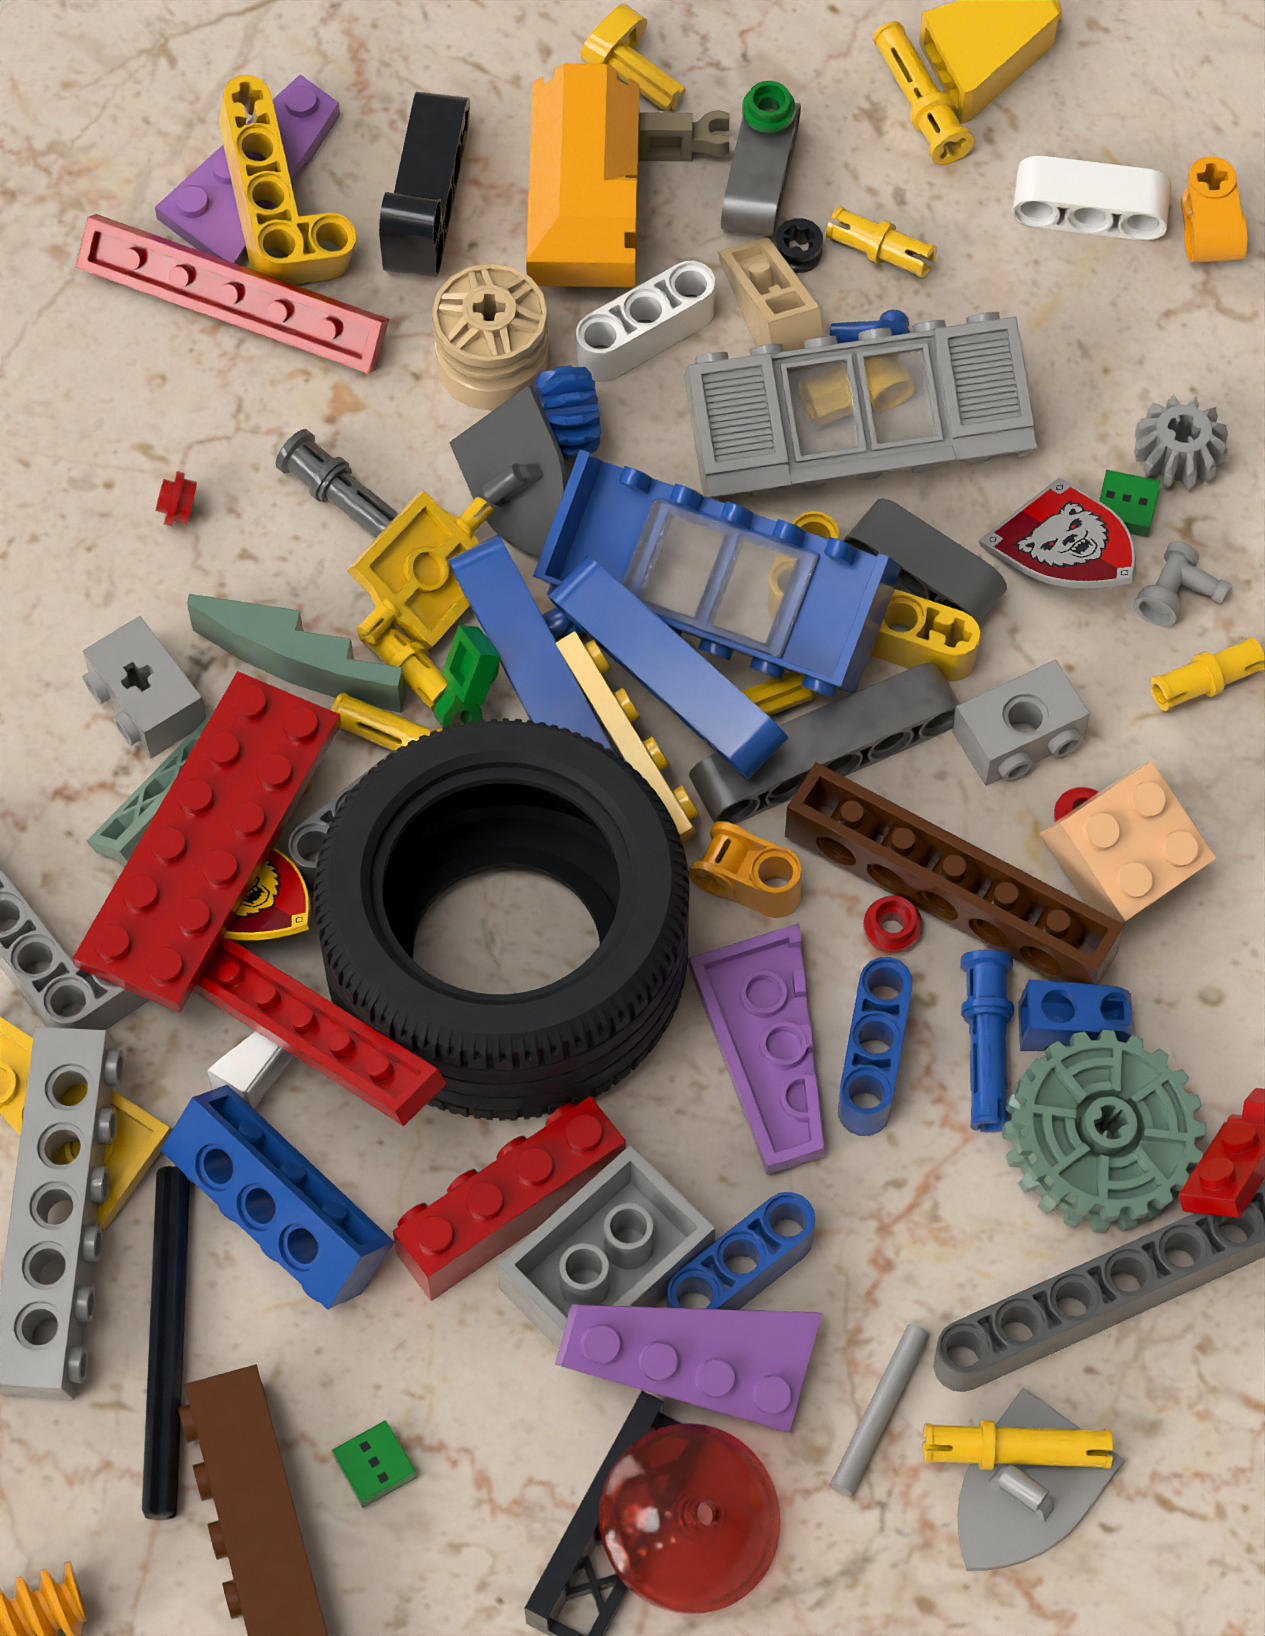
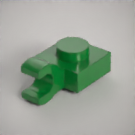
M459 625L441 674L448 683L443 695L438 699L434 707V716L442 728L450 727L454 715L462 711L460 719L464 725L468 721L478 723V720H482V709L479 705H483L490 684L497 678L501 656L479 627Z

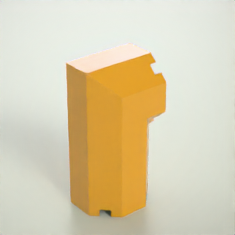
M564 63L554 69L553 79L543 84L542 76L533 82L526 270L527 275L533 279L537 286H636L639 83L629 78L628 85L618 80V70L608 64Z

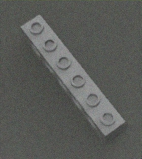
M37 1026L34 1029L0 1289V1394L2 1396L74 1400L76 1383H83L86 1378L88 1352L85 1346H81L83 1325L92 1321L95 1310V1290L93 1286H88L91 1262H99L103 1244L102 1229L100 1226H96L98 1203H106L110 1188L108 1167H103L106 1144L114 1143L117 1131V1113L115 1108H110L113 1086L121 1085L124 1074L123 1051L117 1050L118 1046L106 1030ZM76 1084L88 1085L87 1094L80 1103L73 1106L63 1105V1096L71 1086ZM68 1142H80V1152L74 1161L66 1165L55 1164V1156L61 1146ZM63 1200L73 1201V1210L67 1220L60 1224H48V1213L56 1203ZM52 1260H65L66 1268L63 1276L55 1283L41 1284L40 1274L43 1267ZM56 1319L58 1330L55 1337L44 1345H34L32 1336L36 1326L44 1320Z

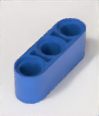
M879 957L871 960L863 968L858 983L838 1101V1117L842 1126L850 1133L858 1136H871L879 1133L887 1126L891 1116L912 992V975L908 967L900 960L892 957ZM878 986H888L893 988L898 993V996L892 999H880L872 994L871 990ZM869 1039H878L887 1044L889 1049L883 1053L873 1054L866 1051L861 1044ZM859 1093H868L874 1095L880 1103L873 1108H862L853 1103L851 1098Z
M793 1192L778 1193L769 1198L675 1273L670 1279L667 1288V1308H684L679 1303L681 1297L688 1293L697 1292L706 1296L710 1301V1304L705 1309H741L801 1261L811 1250L815 1229V1212L810 1202L802 1195ZM789 1219L797 1222L803 1230L795 1236L785 1237L776 1233L772 1226L779 1220ZM734 1256H745L753 1260L757 1266L749 1273L738 1274L727 1268L725 1263Z

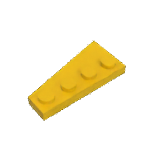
M0 1017V1114L21 1136L33 1038ZM76 1084L71 1086L63 1096V1105L73 1106L80 1103L87 1094L88 1085ZM112 1090L110 1108H115L117 1113V1131L114 1143L106 1144L103 1167H108L110 1188L106 1203H98L96 1222L104 1231H106L161 1153V1148L172 1132L169 1126L114 1090ZM68 1142L61 1146L56 1153L55 1164L66 1165L74 1161L80 1152V1142Z

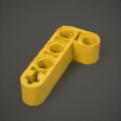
M253 75L234 77L227 83L223 92L219 126L250 268L294 285L333 280L341 277L350 265L356 243V230L353 223L338 213L298 216L272 95L268 85ZM246 113L248 115H253L251 123L245 125L247 119ZM257 152L263 155L266 160L254 161L245 154ZM268 200L278 208L272 210L263 209L255 202ZM323 241L332 242L341 250L335 252L327 251L318 243ZM278 248L283 250L288 257L275 258L270 256L265 250Z
M816 511L806 512L796 517L792 524L799 526L806 532L826 539L830 537L839 539L837 523L825 513ZM778 553L772 567L769 579L768 609L774 620L785 594L783 592L787 589L797 559ZM894 589L870 656L908 669L933 662L938 665L947 681L963 680L975 668L980 638L979 625L972 616L963 611ZM901 624L909 627L911 630L896 632L890 629L889 626ZM924 634L929 635V640L924 639Z

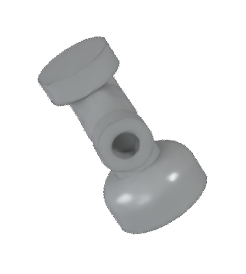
M1172 542L1164 553L1166 564L1156 585L1146 586L1139 592L1134 602V609L1141 618L1151 624L1170 626L1175 623L1181 610V603L1176 595L1180 585L1195 592L1212 596V600L1221 604L1231 584L1222 579L1218 581L1206 571L1195 567L1199 560V554L1192 546L1183 542Z

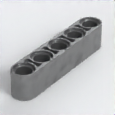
M933 662L924 663L779 725L787 734L788 739L749 780L738 773L717 753L697 763L691 769L689 778L714 823L723 821L736 824L792 800L815 762L842 776H847L950 730L953 727L956 706L960 705L938 665Z

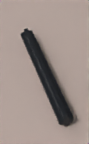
M164 1166L156 1172L142 1511L145 1518L151 1520L173 1519L177 1514L181 1422L178 1407H181L190 1196V1181L187 1180L186 1175L177 1166Z

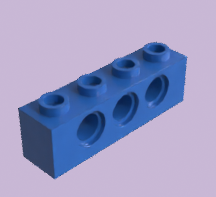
M228 1085L192 1097L160 1150L186 1175L187 1180L195 1183L218 1205L219 1210L226 1218L236 1222L260 1245L262 1252L268 1258L278 1262L302 1285L304 1292L310 1298L320 1302L327 1310L361 1295L395 1243L393 1239Z

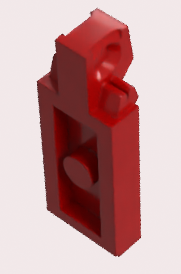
M1255 1088L1244 1100L1242 1115L1232 1114L1228 1117L1227 1122L1223 1123L1179 1193L1182 1211L1241 1218L1265 1179V1089Z

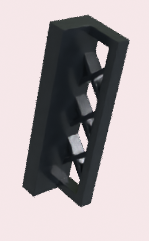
M643 1390L641 1391L524 1607L526 1624L549 1636H585L556 1620L566 1601L592 1593L599 1615L588 1636H605L708 1441V1436L664 1415V1401ZM658 1430L688 1445L679 1464L658 1471L653 1470L647 1450ZM642 1461L646 1474L633 1478ZM671 1479L663 1495H661L658 1482ZM650 1485L656 1503V1508L651 1518L625 1525L619 1507V1502L624 1493ZM612 1515H614L617 1528L604 1532ZM643 1532L633 1550L629 1536ZM621 1539L628 1559L622 1572L596 1580L589 1559L595 1547ZM583 1569H585L588 1583L575 1586ZM613 1587L604 1604L600 1590Z

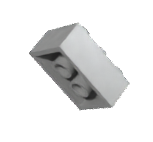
M629 1145L497 1264L499 1289L560 1348L572 1304L655 1307L667 1296L670 1279L675 1273L715 1242V1227L634 1147Z

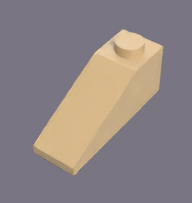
M769 237L718 251L719 261L757 347L768 344H782L783 352L805 349L804 341L824 336L820 307ZM822 365L787 370L788 377L804 375L810 369Z

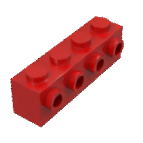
M591 1096L578 1105L570 1102L559 1107L548 1117L544 1128L528 1139L525 1136L514 1138L500 1149L496 1156L497 1160L479 1172L476 1169L464 1172L447 1188L448 1193L429 1206L427 1203L418 1204L399 1219L398 1227L393 1230L396 1254L430 1301L536 1230L626 1149V1140Z

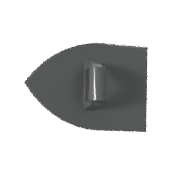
M528 385L449 443L473 499L480 497L487 502L482 509L489 505L493 509V514L486 520L488 524L510 544L523 551L540 556L568 481L564 459L557 439L534 387Z

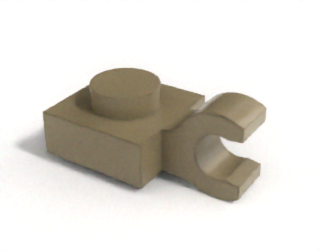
M662 110L655 113L639 112V161L692 162V152L707 153L713 156L729 154V136H716L712 132L729 131L730 113L720 110L706 113L699 121L692 122L693 113H676L670 110Z

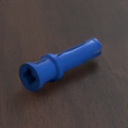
M976 950L965 953L960 959V968L966 972L967 1000L961 1005V1016L969 1024L971 1050L970 1128L975 1131L980 1129V1132L993 1133L1002 1131V1126L1005 1122L1009 1121L1008 1112L1005 1110L1008 1089L1006 1024L1011 1021V1017L1014 1015V1004L1008 1000L1007 972L1013 968V957L1009 953L999 950Z

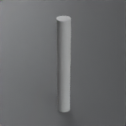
M913 1324L907 1325L830 1483V1487L836 1492L845 1496H852L930 1336L923 1328Z

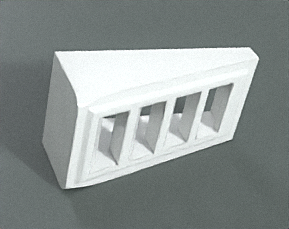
M255 1031L208 1070L211 1088L214 1090L228 1085L255 1109L294 1058V1055Z

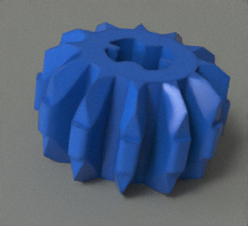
M572 365L558 366L552 370L542 371L535 381V392L557 439L563 459L577 458L580 450L589 453L596 452L600 445L601 415L592 374L585 366L572 367Z

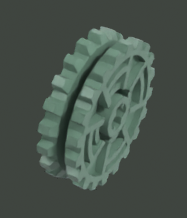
M1102 1030L1097 1040H1091L1086 1032L1083 1031L1073 1034L1068 1046H1064L1059 1041H1056L1045 1050L1043 1057L1040 1059L1036 1058L1016 1083L1018 1086L1016 1093L1011 1094L1008 1098L1005 1110L1012 1115L1011 1120L1005 1122L1002 1126V1138L1013 1142L1014 1148L1005 1157L1009 1167H1020L1024 1174L1018 1182L1020 1188L1024 1193L1035 1190L1041 1196L1038 1208L1046 1214L1056 1208L1064 1213V1224L1075 1228L1081 1220L1090 1221L1093 1232L1105 1233L1111 1222H1117L1121 1230L1125 1231L1133 1229L1138 1224L1139 1218L1145 1217L1148 1221H1151L1163 1211L1164 1207L1176 1199L1190 1177L1191 1168H1195L1202 1159L1203 1152L1195 1147V1142L1202 1140L1206 1136V1124L1196 1121L1194 1118V1113L1202 1107L1198 1095H1188L1183 1087L1189 1080V1077L1183 1069L1172 1072L1166 1066L1169 1057L1167 1053L1159 1048L1150 1054L1143 1050V1039L1134 1035L1124 1043L1117 1041L1115 1031ZM1095 1124H1101L1100 1131H1103L1105 1127L1108 1128L1112 1134V1138H1106L1108 1133L1107 1131H1104V1133L1101 1135L1097 1131Z

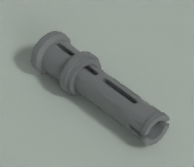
M302 429L290 437L277 455L276 468L284 474L290 472L310 487V495L313 498L324 503L332 502L375 538L398 515L397 511L351 475V468L346 460L342 457L333 458L315 443V435L307 429Z

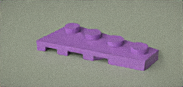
M302 75L294 79L273 99L292 188L293 179L302 165L309 164L340 116L339 102ZM223 144L155 206V211L160 222L197 250L242 266L243 256L247 249ZM257 152L245 154L254 161L266 160L263 155ZM268 200L255 202L263 209L272 210L276 207L274 203Z
M799 923L689 957V970L766 1174L769 1175L823 1157L824 1142L817 1079L814 1069L811 1024L809 1023Z
M572 1304L555 1365L790 1433L822 1313Z

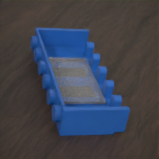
M580 450L533 577L550 585L547 591V595H550L588 555L680 637L682 633L701 639L698 647L699 650L729 661L733 651L752 657L749 668L778 679H782L785 670L804 676L801 684L802 687L833 698L836 689L851 694L857 691L893 595L894 585L902 565L889 556L878 553V556L869 554L839 539L832 537L829 539L806 532L799 526L780 519L774 521L754 514L738 504L729 501L723 503L705 497L686 486L676 483L674 486L653 479L637 469L628 466L622 468L604 462L589 452Z

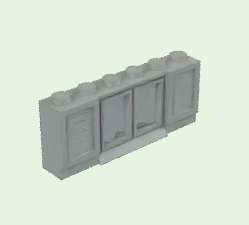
M986 312L967 317V324L946 327L945 320L921 322L912 326L913 333L892 336L891 328H877L859 333V341L838 344L836 336H823L804 341L805 349L783 352L782 344H768L750 349V356L729 359L728 352H714L697 356L695 358L696 364L688 365L684 378L703 496L718 500L719 497L749 493L750 497L770 494L776 488L803 485L806 489L826 485L830 480L856 476L858 480H869L880 477L883 472L912 468V472H923L934 469L937 464L966 460V464H976L988 461L992 456L1017 453V458L1029 456L1037 449L1017 316L1000 319L999 312Z

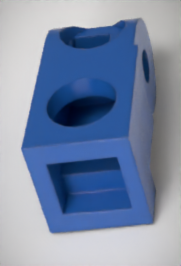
M1029 979L1018 1001L1020 1051H1044L1046 1046H1050L1056 1041H1059L1064 1046H1068L1073 1034L1083 1031L1086 1032L1091 1040H1097L1102 1030L1115 1031L1117 1041L1124 1043L1133 1035L1131 993L1121 987Z

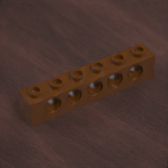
M815 762L787 806L786 838L887 892L907 899L915 907L990 947L1009 953L1013 959L1056 982L1099 985L1118 953L1125 926L1123 923Z

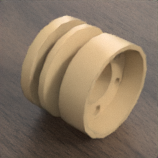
M493 263L470 266L449 277L436 293L432 308V321L439 379L453 398L469 407L493 411L528 385L533 386L536 391L535 381L542 371H548L550 360L547 337V308L543 292L531 277L511 266Z

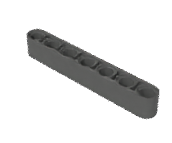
M1265 1182L1260 1185L1241 1218L1194 1213L952 1322L943 1329L938 1337L933 1365L937 1379L943 1386L952 1391L966 1392L974 1390L1265 1257ZM1225 1225L1237 1226L1246 1234L1247 1240L1239 1243L1231 1242L1223 1237L1219 1228ZM1172 1249L1183 1250L1193 1258L1194 1264L1187 1267L1176 1266L1168 1260L1165 1252ZM1119 1273L1130 1274L1137 1279L1141 1288L1131 1292L1123 1291L1115 1286L1111 1277ZM1067 1297L1075 1298L1083 1303L1087 1312L1080 1316H1069L1060 1310L1057 1301ZM1019 1322L1026 1325L1031 1330L1033 1336L1025 1341H1015L1007 1337L1002 1327L1007 1323ZM955 1347H967L977 1355L979 1361L970 1366H960L951 1361L947 1352Z

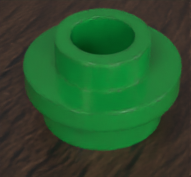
M762 81L754 85L745 95L742 103V115L746 123L757 131L764 133L778 132L788 127L793 121L796 108L795 100L788 89L781 83ZM770 108L775 111H764L763 109Z

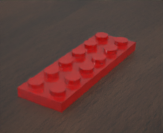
M237 671L74 954L73 961L75 967L181 1013L341 726L340 714Z

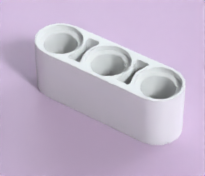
M1032 156L1025 158L1018 165L1012 213L1018 222L1034 228L1149 241L1163 236L1167 230L1172 185L1170 178L1166 174L1153 169L1049 156Z
M684 261L586 315L580 320L576 328L577 367L585 366L592 374V379L595 382H608L705 328L714 316L715 276L712 270L705 264L697 261ZM685 295H697V297L688 298ZM641 320H651V321H654V322H651V323H640V322H638V321H641ZM597 345H604V346H607L608 348H605V349H595V348H592V347H595V346H597Z

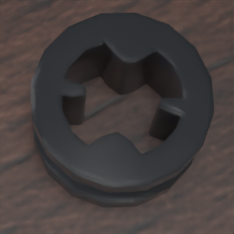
M794 218L785 221L779 226L775 236V247L794 273H805L813 270L822 258L823 233L820 227L813 221L804 218ZM795 240L799 245L808 243V250L803 251L798 246L789 249L790 242Z

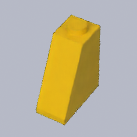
M958 0L922 12L919 45L944 93L950 95L956 105L955 114L961 124L971 121L1054 46L1057 23L1062 20V12L1058 0Z

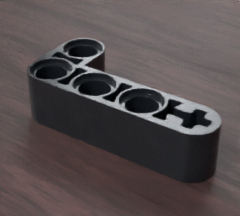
M417 91L414 95L394 193L385 192L380 211L379 239L382 266L385 271L438 277L469 127L470 99L467 97Z

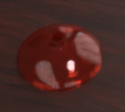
M681 1423L669 1425L645 1434L632 1443L619 1456L611 1468L602 1490L599 1509L602 1542L608 1559L617 1575L641 1599L660 1609L674 1613L701 1614L726 1608L745 1597L757 1586L768 1571L774 1559L780 1536L781 1520L778 1497L771 1477L763 1463L738 1438L723 1430L704 1424ZM701 1503L707 1504L712 1510L713 1518L708 1526L704 1525L697 1515V1510Z

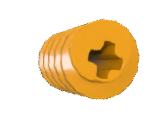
M71 1561L64 1562L63 1582L57 1583L45 1568L40 1570L38 1590L33 1591L22 1576L15 1578L14 1597L8 1599L0 1588V1636H58L60 1629L63 1630L66 1636H82L83 1622H87V1615Z

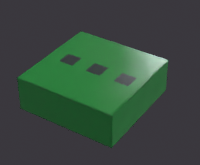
M1106 469L1099 501L1112 509L1123 520L1131 534L1148 537L1161 481Z
M386 1420L332 1449L336 1463L362 1508L417 1478L413 1466Z

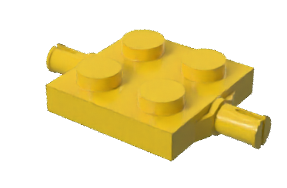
M425 490L415 495L346 570L371 596L373 603L376 605V608L356 627L359 636L367 633L363 638L364 641L369 644H375L382 633L393 623L401 627L414 641L420 642L429 649L438 642L466 611L470 604L450 567L448 559L479 544L474 533L493 514V509L490 505L482 509L487 503L484 499L476 497L469 507L457 517L444 511Z

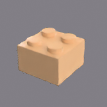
M1152 761L1128 772L1039 833L1084 902L1088 906L1121 923L1133 917L1216 859V856Z

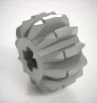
M1174 394L1167 400L1166 407L1153 403L1147 410L1146 418H1141V421L1137 423L1134 449L1136 461L1145 463L1144 472L1146 478L1162 475L1165 489L1169 488L1174 483V480L1181 481L1189 492L1195 486L1196 478L1209 483L1215 476L1216 468L1221 467V464L1225 462L1228 451L1226 448L1228 437L1227 425L1217 423L1218 414L1216 407L1203 411L1198 409L1199 402L1196 396L1188 405H1181Z

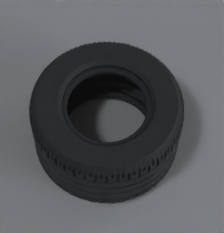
M496 718L486 722L484 719L478 720V723L468 721L466 725L458 723L454 724L453 728L447 726L443 727L442 731L434 730L430 732L429 736L422 735L419 737V740L408 742L406 747H399L396 753L391 752L385 760L382 759L378 762L377 767H372L368 774L360 779L359 784L352 788L351 793L345 797L344 803H341L337 813L334 815L322 842L314 879L315 920L331 1000L333 1004L439 1070L446 1085L427 1105L437 1107L442 1111L447 1109L451 1114H461L464 1117L472 1115L475 1119L486 1118V1120L499 1118V1121H505V1119L515 1121L521 1117L527 1120L530 1117L540 1118L542 1114L546 1113L550 1116L555 1110L567 1103L573 1102L575 1105H578L589 1096L596 1098L601 1093L610 1090L612 1084L616 1086L631 1073V1070H635L662 1038V1034L667 1030L678 1007L687 973L690 893L688 864L686 863V854L680 834L661 798L648 781L642 778V775L629 762H624V759L620 755L615 754L610 748H604L603 744L594 742L588 736L582 737L581 733L576 731L572 733L570 729L565 727L559 729L558 725L554 724L547 726L545 722L541 721L537 724L534 723V720L522 722V719L509 721V718H503V721H497ZM492 869H524L546 875L570 889L586 906L598 932L600 946L580 967L552 984L522 993L486 994L461 989L432 976L413 960L416 933L430 905L439 895L456 882L473 874Z

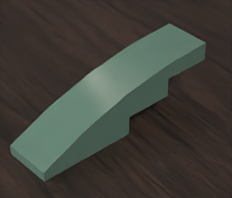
M189 594L187 606L193 631L236 658L291 684L337 698L340 693L346 692L350 696L378 708L401 713L405 698L402 667L354 660L350 638L304 632L300 610Z

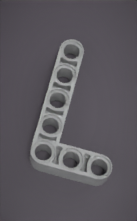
M0 868V921L5 919L18 920L13 928L7 931H0V967L46 1027L107 1030L149 1001V999L76 968L69 956ZM37 961L51 962V965L44 972L39 974L26 972L27 968ZM78 1003L84 1005L83 1010L73 1017L58 1015L60 1010L69 1004Z

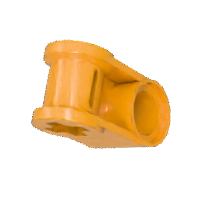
M1207 156L1193 163L1188 173V187H1186L1181 197L1180 207L1184 222L1185 252L1190 263L1244 260L1246 257L1247 225L1245 215L1241 210L1237 175L1231 164L1220 157Z
M723 821L715 822L709 833L712 840L701 861L692 863L688 871L691 881L711 895L730 899L768 917L780 918L793 913L800 905L802 899L801 862L796 854L788 848L754 836L735 824ZM771 877H781L789 881L784 886L775 888L763 883Z

